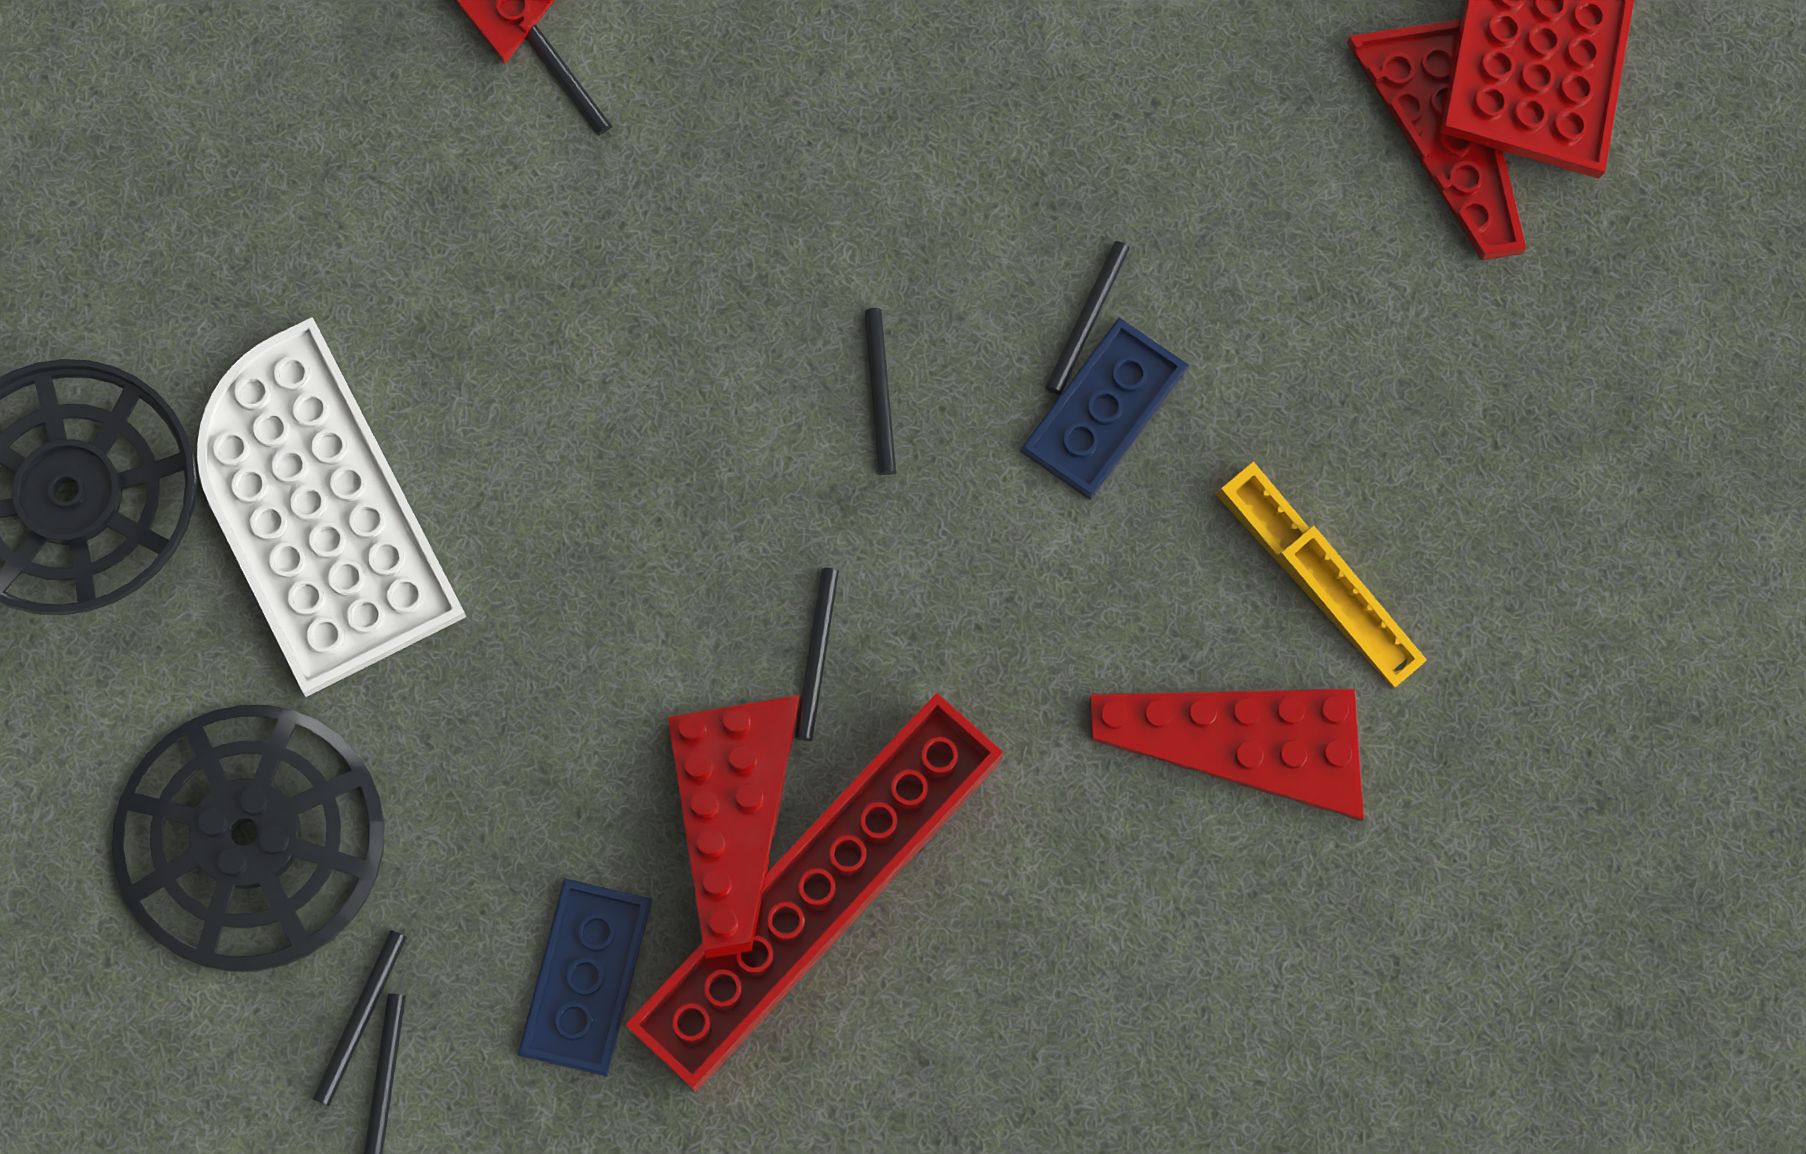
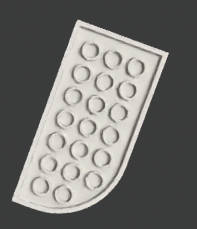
M313 317L268 338L245 353L222 377L205 408L200 423L197 443L199 475L211 509L302 692L307 697L465 618L466 615Z

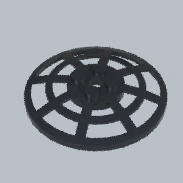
M59 359L37 362L13 370L0 377V400L23 387L35 384L41 406L40 410L33 411L18 419L0 434V463L16 473L12 487V498L0 500V518L18 515L20 520L31 531L16 552L10 549L0 537V558L6 562L0 569V603L12 609L40 615H69L89 612L113 604L137 591L153 578L175 553L188 529L195 507L197 489L195 456L188 435L173 409L156 390L138 377L117 367L90 360ZM67 377L90 378L114 384L123 388V391L112 412L86 404L59 405L53 379ZM139 398L150 405L165 421L177 442L180 453L155 461L154 454L145 439L127 422ZM63 419H87L104 425L94 442L90 444L81 440L67 439ZM45 424L49 443L37 448L26 458L9 448L26 432ZM119 434L124 436L135 448L143 466L118 473L107 454ZM184 470L185 489L183 507L176 528L170 539H167L149 529L159 505L160 479ZM66 482L77 483L79 490L74 499L68 502L57 500L56 493L62 484ZM147 484L146 501L138 523L120 514L118 510L122 500V490ZM107 527L127 538L114 551L97 561L91 562L88 540L99 535ZM48 541L55 544L70 545L73 567H48L36 564L32 560ZM138 544L158 554L153 563L131 582L109 594L96 598L93 575L104 572L121 562L133 552ZM24 572L30 576L46 580H75L78 602L68 604L38 603L18 598L5 591Z
M238 705L211 711L191 719L176 728L145 755L131 774L120 797L113 823L112 856L115 876L124 901L134 917L158 943L179 957L203 967L229 972H257L282 967L311 955L331 942L352 922L366 902L379 873L384 851L385 822L381 799L370 772L357 752L337 732L317 719L292 709L270 705ZM237 717H269L278 719L268 742L237 741L213 748L203 728L217 721ZM296 725L309 729L327 741L346 760L352 771L326 781L323 775L307 759L286 748ZM187 735L196 757L187 762L172 777L162 791L160 798L136 793L142 778L154 762L175 742ZM240 754L262 755L253 779L229 781L219 761L225 757ZM280 761H284L300 771L311 782L313 788L288 799L281 790L271 785ZM202 769L212 791L201 800L197 808L174 803L173 800L182 786L196 772ZM361 787L365 797L369 818V841L365 860L339 852L341 819L335 798ZM320 804L323 805L326 818L325 846L301 839L299 814ZM129 811L153 816L150 825V850L155 871L133 885L127 871L124 850L125 824ZM166 820L190 826L189 842L191 850L170 862L166 860L164 849V826ZM244 822L256 824L257 836L252 843L248 845H238L235 843L233 836L238 825ZM295 857L318 864L307 883L296 894L288 898L278 877L290 867ZM200 866L211 878L217 881L209 907L189 896L176 879ZM332 869L358 877L359 879L353 892L341 909L322 928L308 936L296 911L304 907L320 891L329 878ZM261 886L271 905L269 909L253 913L227 912L235 888L251 889ZM164 887L167 893L183 909L205 921L198 948L182 942L164 930L147 912L141 901ZM279 921L291 943V946L279 951L255 956L216 954L223 927L254 928Z

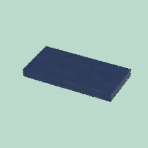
M1119 317L1021 447L1020 452L1091 500L1189 368V364Z
M564 878L518 1056L608 1077L652 898Z

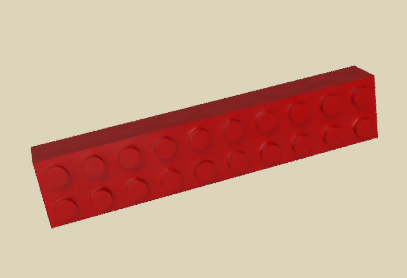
M936 692L765 875L752 951L706 959L702 942L625 1024L628 1032L691 1091L696 1093L1001 763L1003 751Z

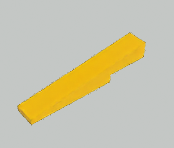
M1254 461L1215 493L1392 688L1397 687L1427 661L1315 526L1309 528ZM1407 659V663L1403 669L1399 671H1393L1396 667H1398L1403 661Z

